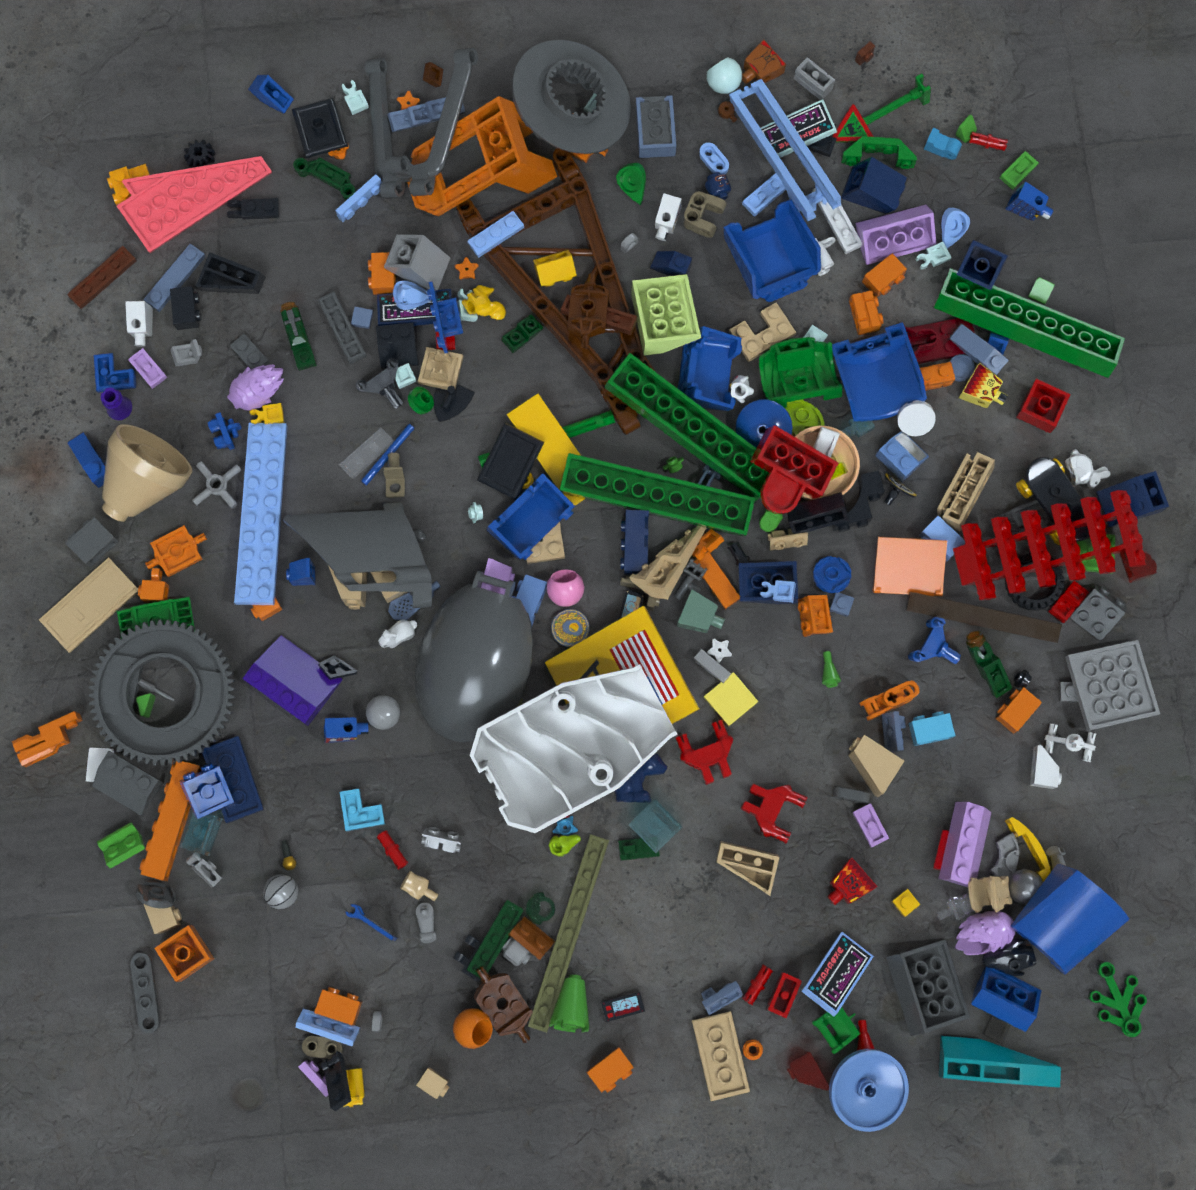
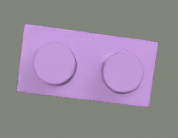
M143 348L128 359L152 389L167 378Z
M871 803L853 812L871 848L889 839Z
M307 1060L299 1066L300 1070L327 1097L328 1091L325 1076L322 1077L318 1071L320 1069L313 1061L310 1063Z

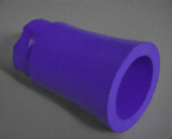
M106 388L101 393L102 404L105 406L110 418L123 420L131 414L132 403L130 399L123 396L118 390Z

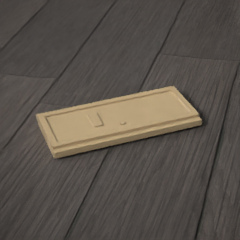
M108 557L42 616L39 621L71 653L138 592V588Z

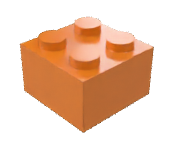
M193 925L186 926L154 948L175 982H182L215 959Z

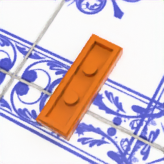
M709 552L705 553L701 560L698 561L696 559L693 561L696 564L700 563L702 568L708 569L702 578L724 609L740 600L739 594Z

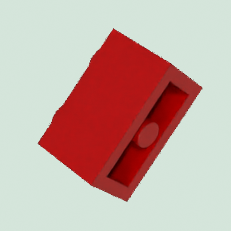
M781 972L766 1010L787 1018L802 980Z

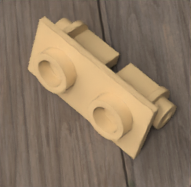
M788 529L789 535H785L784 530L771 531L768 534L770 551L807 545L808 532L793 534L792 530Z

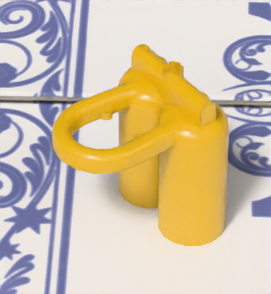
M362 1068L346 1070L352 1101L345 1106L362 1105L364 1098Z

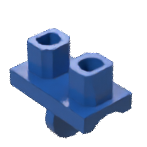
M221 412L215 414L216 418L207 423L211 433L220 430L222 432L221 436L213 438L217 449L226 447L229 450L234 449L230 433H232L233 438H237L239 436L237 431L242 428L241 424L234 423L233 419L227 420L229 424L227 426Z

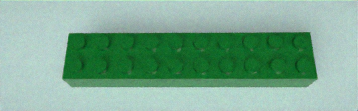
M950 268L934 305L935 309L1106 378L1110 377L1118 363L1125 338L999 287L993 286L989 290L958 276V271Z
M629 353L604 388L747 496L754 497L755 501H757L761 497V488L769 474L766 470L750 462L757 448Z
M568 453L560 491L565 494L631 510H646L652 515L743 537L747 535L755 502L754 497Z

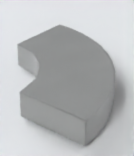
M1013 832L995 843L998 849V859L990 869L993 876H1008L1010 879L1017 869L1019 846Z

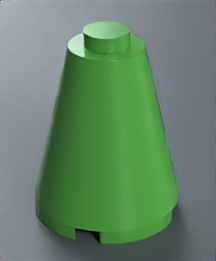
M569 975V978H565L549 1021L550 1027L554 1025V1029L566 1032H575L577 1029H581V1032L589 1031L585 981L581 979V976Z

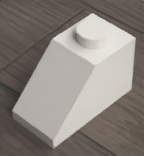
M1037 745L1033 747L1030 786L1049 789L1057 788L1062 779V774L1059 773V766L1043 746Z

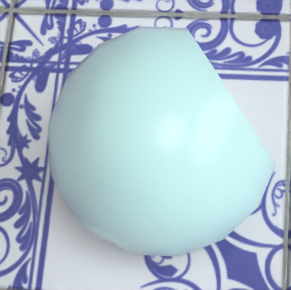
M727 57L707 71L706 79L709 86L715 92L728 94L739 87L742 80V70L734 59Z

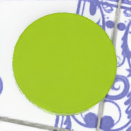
M804 400L787 402V408L785 409L792 420V436L795 437L801 431L810 427L824 426L823 416L817 407L815 408Z

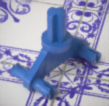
M933 617L926 622V626L932 629L921 649L909 653V660L921 662L937 656L940 658L942 656L953 664L958 663L961 655L949 648L948 643L945 642L943 630L945 620L943 618Z

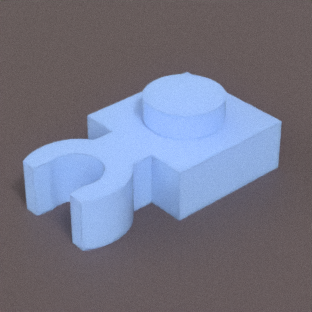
M776 580L775 586L769 582H762L763 587L769 588L767 592H760L762 597L769 598L773 595L774 601L793 603L796 588L795 582Z

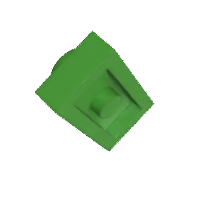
M1025 151L1000 176V179L1014 190L1037 167L1039 162Z

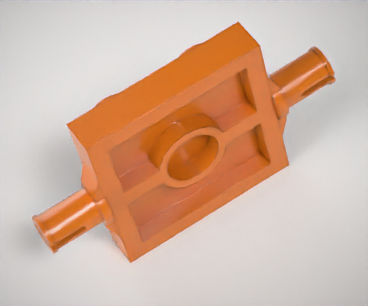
M184 525L150 543L154 550L155 558L145 562L148 570L160 565L167 577H170L203 560L198 551L197 544L207 540L204 532L193 538Z

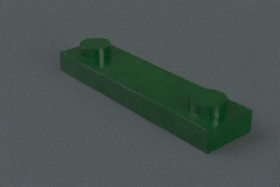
M506 900L466 971L478 978L480 976L476 969L480 970V966H483L487 973L489 972L524 909Z

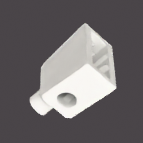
M663 194L655 220V228L658 229L655 238L666 241L668 233L673 234L681 210V198Z
M127 301V333L134 337V346H145V337L152 336L153 308L145 301Z

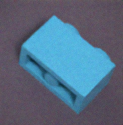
M936 712L929 718H925V715L913 718L914 721L909 723L914 746L955 737L950 713Z

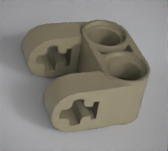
M695 192L691 196L685 210L683 221L685 228L702 236L712 238L717 227L713 223L703 220L702 217L706 209L722 214L727 203L716 196ZM701 201L703 204L697 205L694 202ZM689 217H694V218H696V220H695V221H690V220H688V218H689Z

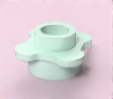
M475 502L468 508V515L473 523L483 519L482 507L480 504L476 505Z

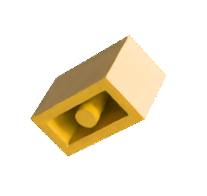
M569 250L533 260L541 286H552L555 282L569 281L572 277L577 276Z

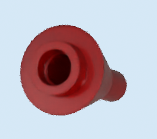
M859 1020L860 1034L858 1035L857 1051L875 1049L867 1032L866 1020Z

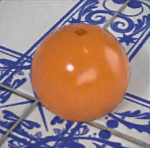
M469 1008L459 1013L455 1018L453 1033L455 1040L463 1047L469 1049L480 1048L491 1038L493 1030L491 1019L482 1010Z

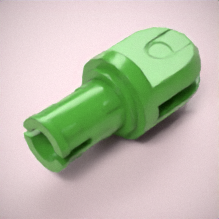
M766 509L759 521L760 528L765 532L774 531L782 521L783 515L772 513Z

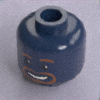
M716 172L707 177L705 188L708 194L723 200L727 199L728 194L731 192V185L727 176Z

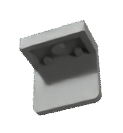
M1096 584L1086 599L1074 611L1071 618L1098 640H1102L1126 613L1127 607L1122 599L1119 597L1114 598L1109 594L1110 591L1105 586Z

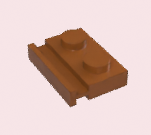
M525 916L509 934L539 960L555 943L552 938Z

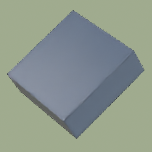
M354 307L351 326L370 329L373 310Z

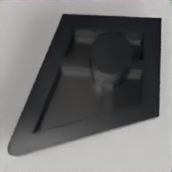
M335 655L318 664L329 680L357 674L355 668Z

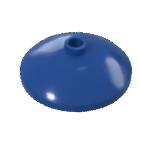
M760 399L749 403L742 409L736 421V433L757 448L764 435L759 430L761 426L767 429L775 425L792 435V420L788 411L781 404L768 399Z

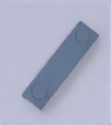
M189 244L143 300L160 312L171 299L170 289L180 288L206 257L205 254L192 244Z

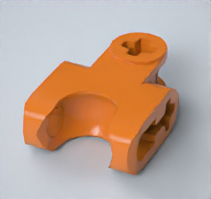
M912 680L907 681L884 693L860 702V706H864L868 717H866L867 721L909 703L919 694V686Z

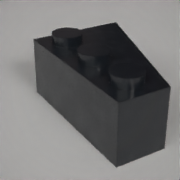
M209 252L195 287L200 291L259 294L266 277L257 270Z

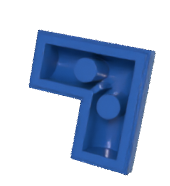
M113 353L94 355L97 392H104L106 388H114L116 390L136 388L137 383L134 370L115 371Z

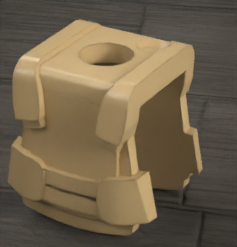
M990 876L980 878L979 880L973 877L970 878L968 890L972 910L978 913L982 910L983 906L992 905L996 913L1003 909L1005 904H1013L1008 885L1009 877Z

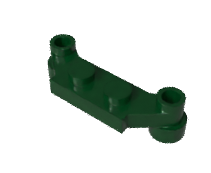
M320 157L317 160L308 162L304 158H297L293 163L294 169L300 177L312 175L341 191L345 201L356 192L355 187L350 182L351 174Z

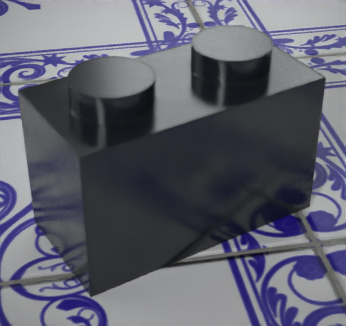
M192 286L170 289L173 325L177 330L199 328V321L202 320L201 312L197 308V304L200 303L199 293L195 292Z

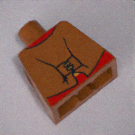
M763 40L745 59L743 67L745 72L742 73V81L747 84L751 80L756 82L762 79L764 83H767L784 74L786 64L768 43Z

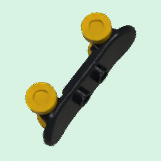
M1039 457L1034 459L1026 469L1025 481L1020 480L1016 483L1020 494L1026 499L1034 495L1054 525L1055 522L1051 510V505L1067 504L1071 512V522L1085 518L1080 500L1082 498L1065 475L1062 464L1056 458ZM1087 526L1075 529L1077 542L1084 541L1090 537ZM1049 534L1051 539L1057 545H1060L1058 534Z

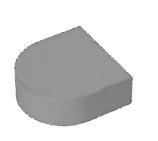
M631 233L623 240L620 249L627 253L638 243V237Z
M374 1011L372 1031L381 1032L383 1012Z

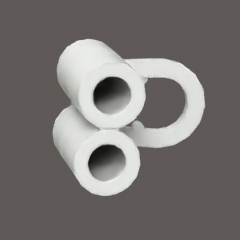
M829 237L822 241L816 239L821 248V270L818 273L819 276L829 272L830 267L834 265L826 250L836 241L834 237Z

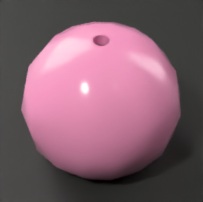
M567 569L553 573L547 581L546 587L549 598L556 605L569 607L578 603L584 594L585 588L582 577L575 571Z

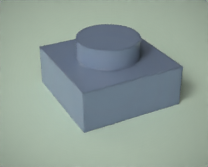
M839 592L835 593L830 611L848 617L854 598Z

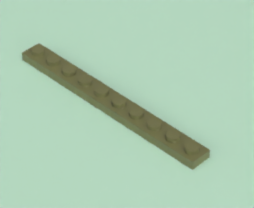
M590 834L528 1027L546 1033L548 1031L549 1021L569 967L609 840Z

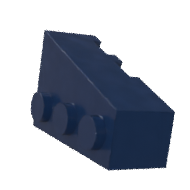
M626 510L625 520H621V532H625V539H621V550H624V558L620 559V569H624V575H636L642 570L644 564H648L649 511Z

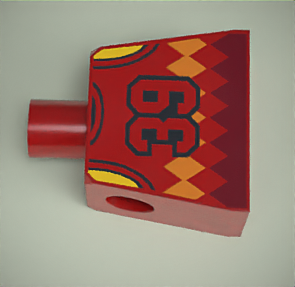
M850 858L831 880L830 884L835 890L827 898L833 905H836L842 899L847 904H850L874 890L877 885L857 862Z

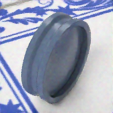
M956 355L950 360L955 381L964 382L974 373L975 365L970 357Z

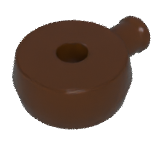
M728 101L722 102L718 107L719 116L723 119L730 118L732 122L737 120V117L734 115L735 108L733 104Z

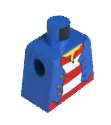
M355 717L325 718L324 720L325 743L357 740V735L369 733L368 722L357 723ZM344 728H351V732H346Z

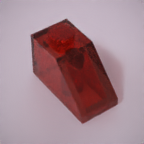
M1126 551L1119 553L1129 583L1152 577L1157 573L1156 562L1151 558L1150 554L1144 552L1146 565L1130 567Z
M809 1051L787 1063L789 1066L787 1072L792 1080L796 1079L799 1083L826 1091L829 1090L828 1083Z

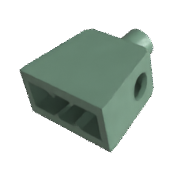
M691 590L677 626L707 633L710 625L721 629L725 618L715 615L718 605L696 591Z

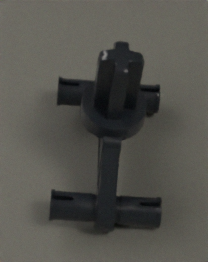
M390 358L387 361V368L367 382L365 380H358L356 383L357 390L378 393L382 396L385 395L395 409L400 407L403 401L394 389L396 387L394 383L398 361L395 358Z

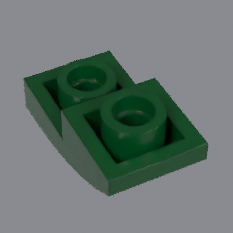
M531 314L517 323V327L502 336L501 340L512 353H515L541 332L543 327Z

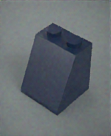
M870 157L852 166L841 198L887 214L896 210L899 206V198L905 189L907 177L877 159Z
M973 240L957 275L991 290L1009 255Z

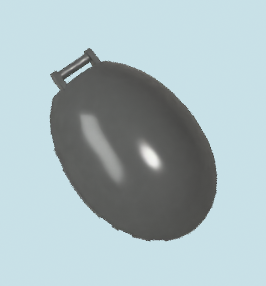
M477 571L473 585L467 584L452 594L437 610L426 630L418 652L415 670V692L424 719L434 731L446 739L457 742L474 741L479 727L516 708L525 692L532 665L531 657L534 642L532 640V625L529 614L526 612L521 600L512 597L515 581L510 580L507 582L484 575L482 571ZM484 582L506 589L505 594L480 588L481 583Z

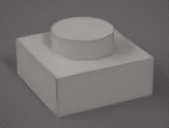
M1073 682L1059 683L1060 702L1078 703Z

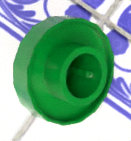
M416 387L409 392L408 403L413 411L423 415L433 409L434 400L428 390L423 387Z

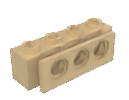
M977 452L974 459L971 460L970 455L966 454L937 508L938 516L941 517L943 515V520L952 529L961 531V525L965 524L994 469V459Z

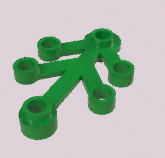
M1109 962L1100 963L1097 967V973L1105 979L1114 1000L1103 996L1099 991H1091L1089 993V1000L1093 1003H1101L1118 1010L1123 1019L1111 1015L1108 1010H1099L1097 1018L1102 1022L1108 1021L1121 1027L1123 1034L1128 1037L1138 1036L1142 1029L1139 1017L1143 1006L1147 1003V998L1143 994H1136L1133 997L1135 1006L1131 1015L1127 1009L1134 987L1138 985L1137 977L1128 975L1125 978L1126 986L1123 995H1121L1113 978L1115 967ZM1104 966L1108 969L1106 974L1102 972ZM1129 978L1134 979L1133 985L1129 984ZM1094 993L1098 994V1000L1096 1001L1092 997ZM1139 996L1143 999L1141 1004L1137 1002ZM1102 1012L1107 1014V1018L1104 1020L1101 1018ZM1129 1023H1132L1134 1026L1131 1031L1128 1029Z

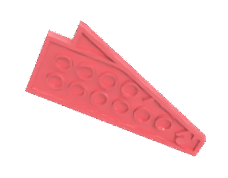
M262 156L124 179L122 183L131 194V197L118 204L117 208L148 252L152 253L226 204L228 200H232L270 175L272 171Z

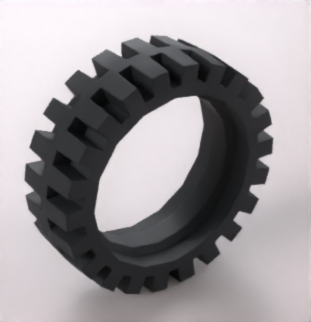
M1031 553L1019 557L1020 568L1024 565L1033 564ZM1059 566L1052 568L1055 573L1056 585H1053L1050 593L1041 599H1030L1022 593L1009 594L1006 578L1005 589L1008 590V596L1012 597V601L1018 603L1019 607H1025L1026 610L1033 609V611L1044 609L1053 604L1061 595L1064 588L1063 571L1059 569Z

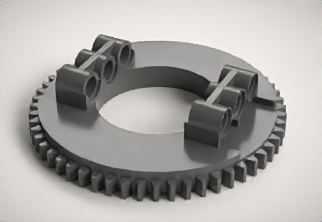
M159 620L157 625L155 621H151L150 627L144 622L142 628L139 625H135V632L130 628L128 629V635L122 632V639L115 637L116 645L109 643L108 645L111 650L104 649L103 651L106 656H99L102 663H95L99 670L92 671L96 678H90V681L94 682L95 685L89 686V689L93 690L94 693L88 695V697L94 698L89 703V705L95 706L90 712L97 714L93 721H100L96 728H103L100 732L101 735L108 734L104 740L108 742L112 740L110 746H117V752L124 750L123 756L127 757L130 754L131 760L137 758V762L140 763L145 759V764L149 765L152 761L153 765H158L159 762H161V765H166L167 760L170 765H174L175 759L178 763H182V757L185 760H190V754L193 757H197V751L203 753L204 746L210 748L209 742H216L215 735H222L219 729H226L223 722L230 721L226 715L233 713L228 708L235 705L230 700L236 698V696L231 695V692L236 690V688L230 686L235 683V680L229 679V677L234 675L233 672L228 671L232 666L225 664L228 658L221 657L224 651H217L219 645H212L214 639L209 638L207 640L208 635L206 633L201 635L200 629L194 631V626L190 625L187 628L186 623H182L180 626L178 621H175L172 625L170 620H167L165 625L162 620ZM156 659H175L183 663L195 679L196 688L191 711L182 721L175 725L163 728L150 726L144 723L134 712L143 666Z

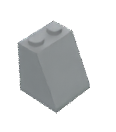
M396 235L384 268L409 282L417 284L425 290L430 289L429 282L432 281L435 289L438 290L450 257L424 235Z

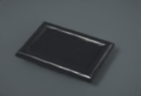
M333 98L292 109L306 158L348 147Z
M504 423L477 481L517 500L544 442Z

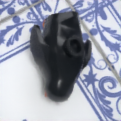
M1012 939L1002 949L999 947L995 952H987L982 958L984 966L1003 971L1012 976H1023L1025 972L1020 970L1033 967L1037 962L1032 946L1029 944L1020 945L1025 942L1023 939Z

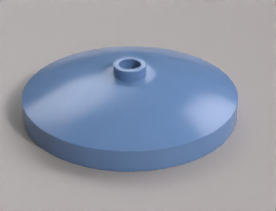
M862 1049L846 1056L835 1068L829 1084L830 1103L836 1115L849 1127L864 1132L881 1130L892 1124L904 1110L909 1094L907 1075L901 1064L888 1053L877 1049Z

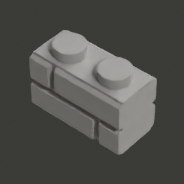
M808 57L795 70L794 80L819 100L824 99L833 89L835 79L827 75L823 69Z

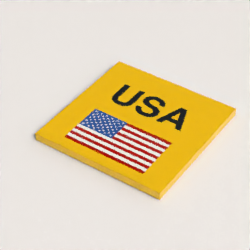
M645 606L638 608L545 662L556 685L629 669L640 664L672 724L699 710L694 697Z

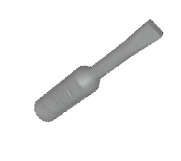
M140 679V687L172 701L175 700L166 693L156 689L153 684Z

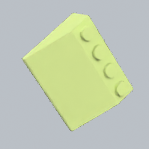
M687 274L632 281L631 296L635 315L637 316V325L644 355L661 354L701 339Z

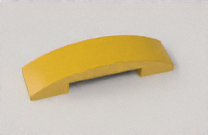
M1013 817L1005 820L1015 837L1022 835L1040 868L1036 873L1044 882L1051 873L1041 844L1034 834L1020 821Z

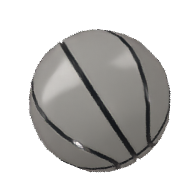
M285 874L271 877L265 883L263 889L264 900L274 909L280 910L290 907L298 897L297 883L292 877Z

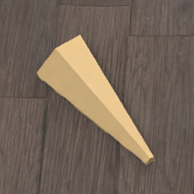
M697 525L694 529L685 531L683 538L680 540L675 539L655 556L656 559L649 565L644 564L638 574H632L630 580L650 597L668 600L706 527Z

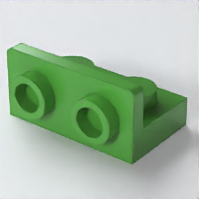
M129 823L97 841L99 848L103 851L106 864L110 869L145 849L142 836L133 823Z

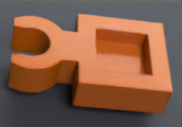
M710 529L701 537L692 556H695L698 561L701 560L707 551L711 553L724 542V539L717 532Z

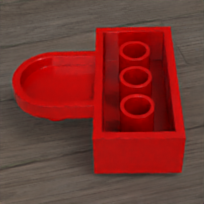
M775 425L766 429L750 460L753 464L769 472L761 488V501L767 510L775 514H784L792 511L797 506L803 493L814 499L822 497L839 464L837 461Z

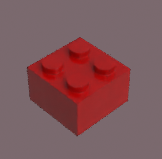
M1035 379L1016 418L1051 433L1057 426L1071 394Z

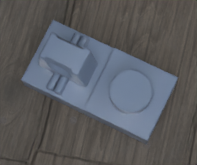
M899 711L882 714L885 748L892 753L904 750L901 729L906 728L905 717L900 716Z
M736 981L726 984L718 993L710 987L701 993L704 1000L702 1003L708 1015H711L742 997L743 993Z

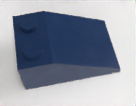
M797 561L739 563L740 602L797 604ZM776 580L795 582L796 588L793 603L774 601L773 595L769 598L762 597L760 592H767L769 589L768 587H763L762 582H769L774 586Z

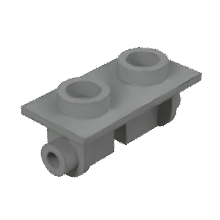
M429 827L425 828L422 834L421 844H425V847L439 849V844L443 843V851L456 853L461 850V842L464 836L459 835L457 832L449 831L447 833L440 831L439 828Z

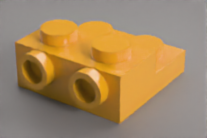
M146 164L131 169L123 167L109 172L110 177L107 178L110 188L115 190V194H112L115 204L118 205L131 197L122 180L150 175Z

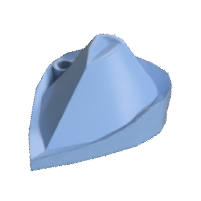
M953 207L945 210L941 222L942 242H944L947 249L965 234L970 225V218L965 212Z
M399 281L394 286L393 298L400 309L410 310L432 301L429 300L427 290L415 283Z

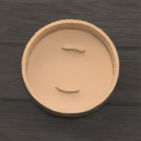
M821 426L807 428L795 437L813 447ZM822 426L840 433L831 455V459L839 464L822 497L840 492L844 495L854 485L860 469L859 454L855 444L845 433L833 427ZM805 493L801 496V498L807 501L815 500Z

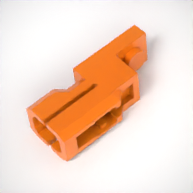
M73 711L38 727L40 731L38 735L33 737L25 735L12 741L15 752L20 751L17 757L21 765L28 767L57 754L60 747L70 743L65 728L69 730L78 726V723L83 721L81 715Z

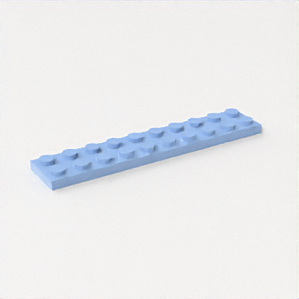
M249 423L234 599L236 605H274L287 439L286 423L266 425L265 423Z

